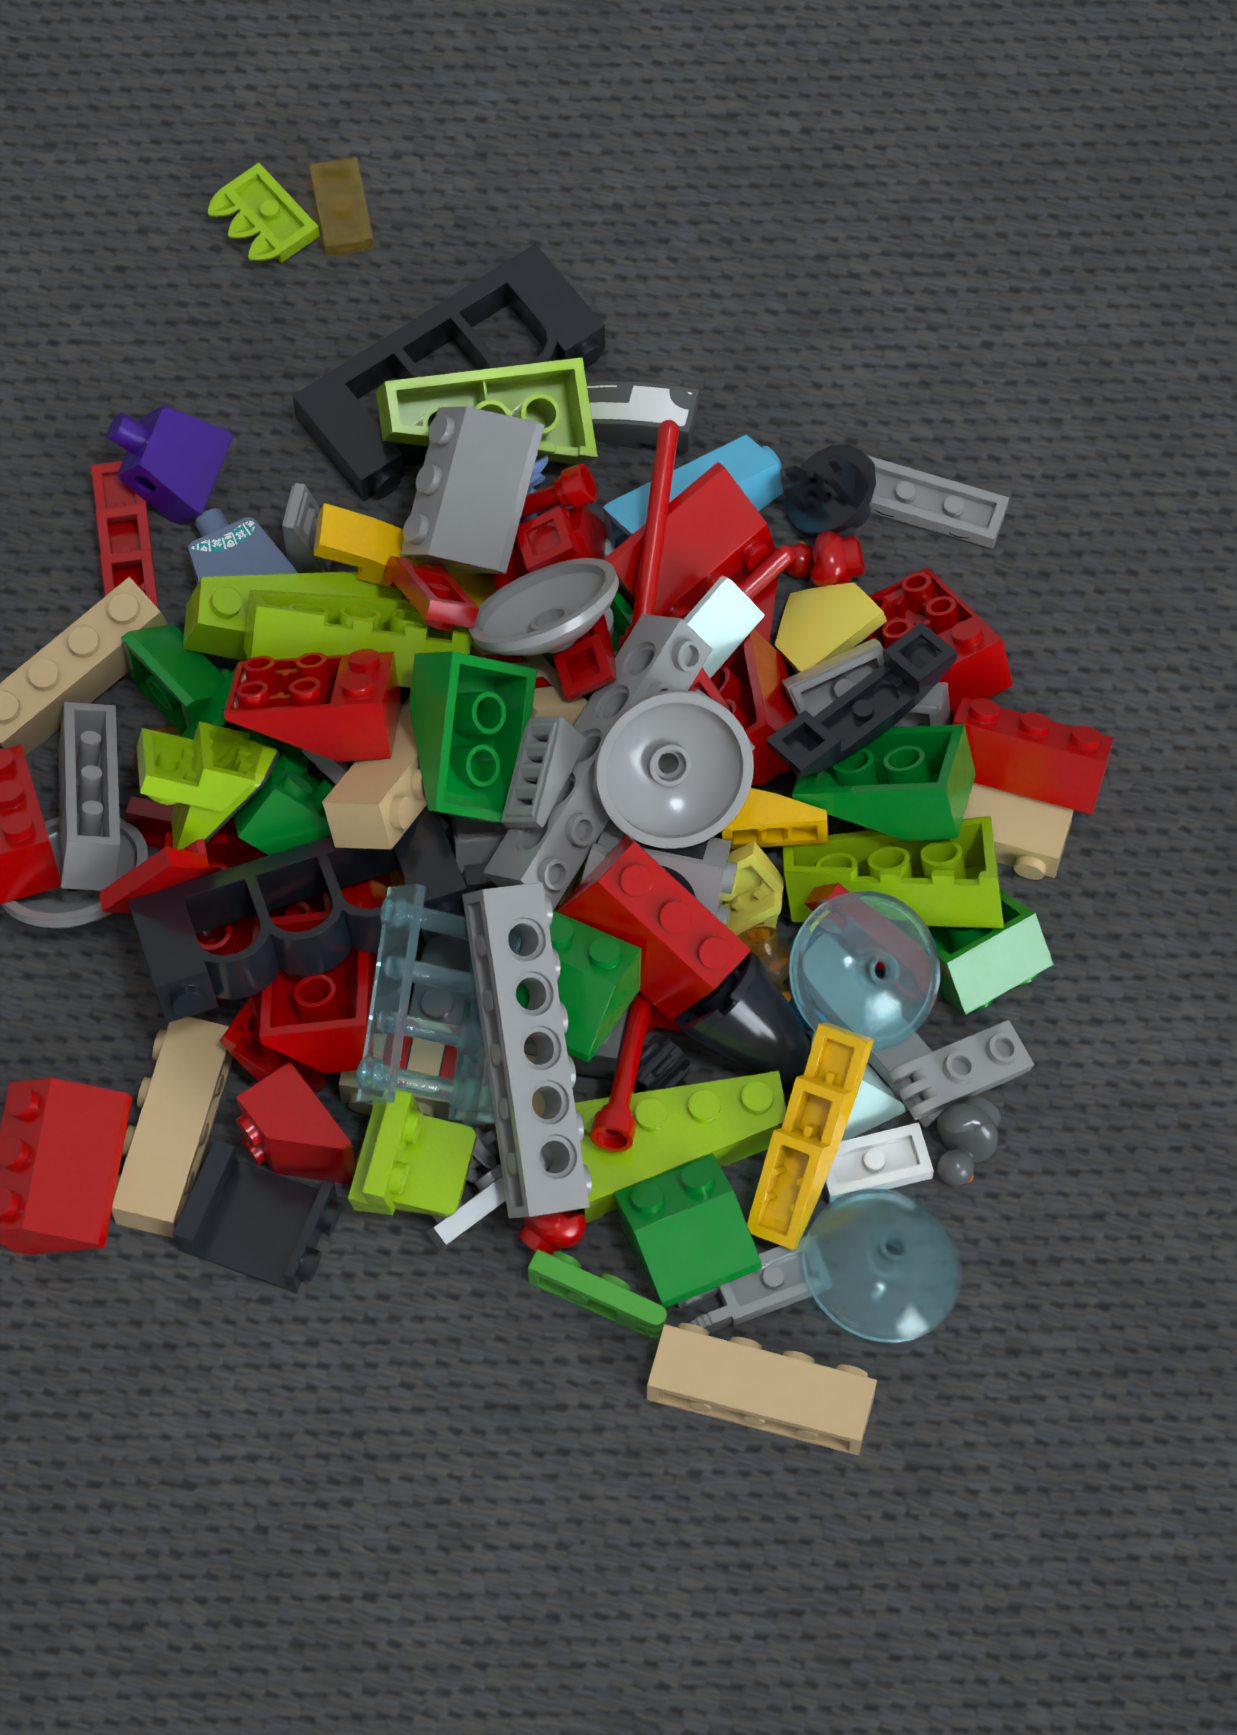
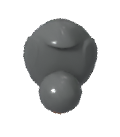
M969 1096L965 1098L963 1103L948 1106L937 1117L936 1126L940 1138L949 1149L940 1157L937 1169L939 1177L948 1185L961 1186L970 1183L974 1178V1163L984 1162L995 1153L999 1140L997 1127L1001 1123V1114L990 1101L979 1096Z

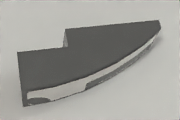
M603 381L586 383L596 442L637 450L640 449L641 443L656 446L659 425L665 420H673L679 427L676 450L688 452L699 409V389L645 382Z

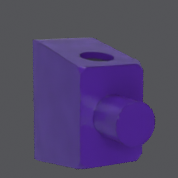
M161 406L143 416L139 422L124 413H119L112 421L106 434L107 439L127 450L118 471L120 480L170 522L183 525L202 515L234 436L227 430L165 406Z

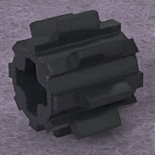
M657 1033L649 1041L645 1038L633 1092L640 1093L685 1086L687 1084L684 1079L687 1077L686 1072L690 1069L689 1065L691 1063L684 1055L683 1050L667 1036H660Z

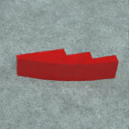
M123 461L91 465L105 596L130 577L159 609L147 502L120 480L118 471Z

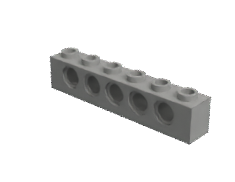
M641 615L615 657L616 680L594 691L573 725L587 741L543 828H510L483 871V874L498 887L543 882L544 894L549 897L552 910L556 908L590 852L592 844L596 842L610 819L598 797L594 775L596 754L604 733L613 720L635 701L661 691H688L713 650L681 618Z
M543 882L482 889L463 894L508 1217H532L589 1208L588 1195L591 1192L592 1181L589 1169L583 1163L580 1141L583 1139L584 1125L579 1111L575 1109L572 1088L576 1082V1069L572 1058L567 1054L565 1033L568 1029V1014L564 1004L560 1002L557 979L560 976L561 966L558 953L552 948L549 929L553 919L551 901L544 894ZM512 928L519 933L522 940V948L518 955L511 950L508 942V936ZM520 982L527 987L530 995V1001L526 1009L518 1003L516 998V989ZM528 1036L534 1040L537 1046V1057L533 1063L527 1059L524 1053V1043ZM536 1090L542 1094L545 1100V1110L541 1117L532 1108V1097ZM544 1145L549 1147L553 1155V1163L548 1171L542 1167L539 1158L541 1148Z

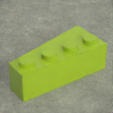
M583 357L385 381L375 391L383 441L429 446V428L437 415L438 408L467 406L544 424L536 460L547 455L548 461L575 465L584 463L587 465L598 457Z
M357 571L201 577L187 602L183 649L247 661L243 646L250 590L402 599V591L358 580Z
M250 590L243 649L247 659L256 656H269L273 659L298 658L303 654L312 652L322 653L326 656L348 655L361 649H372L378 653L394 652L398 685L411 688L414 655L416 653L453 651L469 655L472 637L465 626L455 625V629L452 631L429 626L424 622L423 616L416 608L409 604L410 601L407 599Z
M991 816L963 819L957 839L906 841L876 830L828 835V843L783 846L784 876L792 922L817 923V915L804 904L815 887L839 883L887 925L1004 928Z
M779 1071L633 1093L629 1109L633 1112V1118L636 1120L637 1126L631 1148L622 1152H611L601 1149L590 1139L594 1116L604 1105L608 1104L610 1097L576 1102L575 1109L579 1111L584 1125V1135L582 1141H580L583 1163L588 1167L592 1181L591 1192L588 1195L589 1208H582L586 1223L601 1218L604 1214L617 1209L613 1193L713 1153L720 1167H725L768 1149L773 1131L782 1128L786 1114Z

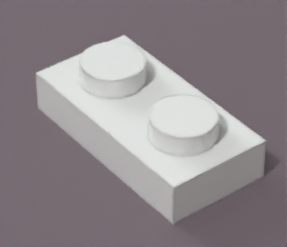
M919 1122L841 1141L824 1184L829 1204L932 1179L934 1170Z

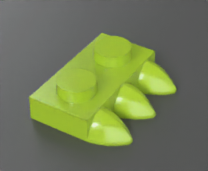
M257 163L222 187L213 196L208 207V216L227 217L236 214L228 230L229 238L247 239L257 236L249 250L248 259L250 261H267L277 258L283 263L320 237L318 225L260 163Z

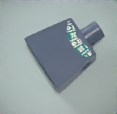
M219 508L207 510L196 518L195 526L201 538L192 541L188 545V552L197 584L201 577L297 573L293 565L254 518L245 517L229 525L222 510Z

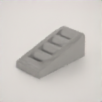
M295 483L292 486L282 524L286 556L297 573L329 572L332 560L313 555L318 513L321 509L307 486L300 483Z
M531 717L527 722L501 823L507 828H543L587 741L564 718Z

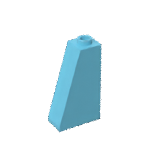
M746 434L673 470L669 503L714 464L719 462L727 469L759 512L783 494L780 473L782 470L781 461L768 446L760 447ZM651 482L610 501L602 507L608 538L615 549L645 524Z

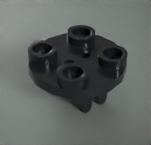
M849 444L831 445L816 452L800 468L796 465L785 468V474L791 480L790 484L783 487V491L787 495V514L794 526L809 538H817L818 534L824 531L840 533L849 527L858 528L870 517V502L872 501L876 486L875 464L860 449Z

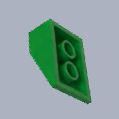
M453 651L416 653L414 655L409 710L428 811L502 824L501 819L520 743L527 722L532 717L537 669Z
M965 725L892 727L868 746L847 759L814 774L802 777L798 774L792 798L826 810L828 815L906 841L957 839L976 775Z

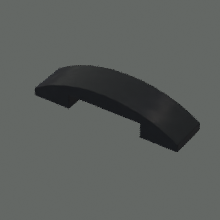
M921 622L883 651V665L814 717L804 710L767 738L766 746L801 777L825 770L868 746L909 713L932 690L956 661L957 651Z

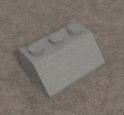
M467 406L439 407L437 415L429 428L430 442L424 465L416 478L417 492L411 515L404 524V542L400 555L422 563L440 564L449 573L506 574L544 424Z

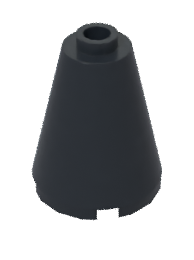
M751 951L714 991L675 1018V1022L680 1026L679 1028L685 1035L756 1074L779 1071L783 1089L793 1088L796 1077L804 1075L811 1051L812 1038L759 957Z

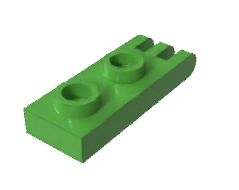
M537 1249L528 1266L529 1284L650 1339L658 1340L661 1338L667 1319L666 1310L662 1305L631 1292L630 1286L616 1276L603 1273L598 1277L581 1269V1264L565 1253L553 1251L550 1255Z

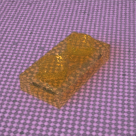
M357 157L310 164V176L326 256L374 249L373 235Z

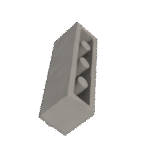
M64 702L58 745L61 888L102 891L116 880L120 852L116 705Z

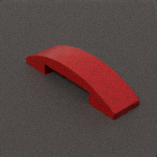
M560 506L518 526L516 536L526 569L529 572L558 562L585 558L570 522ZM604 614L573 645L563 651L552 654L565 698L569 702L616 680L614 651Z

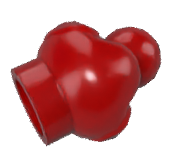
M833 531L819 533L813 548L804 541L791 545L795 551V558L784 569L788 575L795 578H803L810 575L813 584L817 587L850 583L853 577L866 574L863 552L858 536L843 538L840 534Z
M574 1210L524 1217L526 1223L518 1235L534 1251L539 1249L551 1255L553 1251L575 1246L582 1240L586 1228V1218L582 1214H576Z

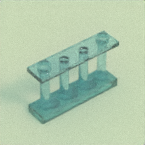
M413 884L388 887L387 897L382 904L380 912L382 931L363 1059L358 1065L356 1074L357 1084L359 1085L356 1101L362 1103H394L396 1090L448 1100L450 1104L449 1121L463 1124H494L495 1119L472 959L470 961L469 973L415 960L420 929L469 940L466 917L423 907L426 886ZM512 928L508 936V942L511 950L518 955L521 937ZM412 982L464 994L465 1003L461 1026L407 1014ZM404 1036L456 1047L457 1058L454 1079L399 1068Z

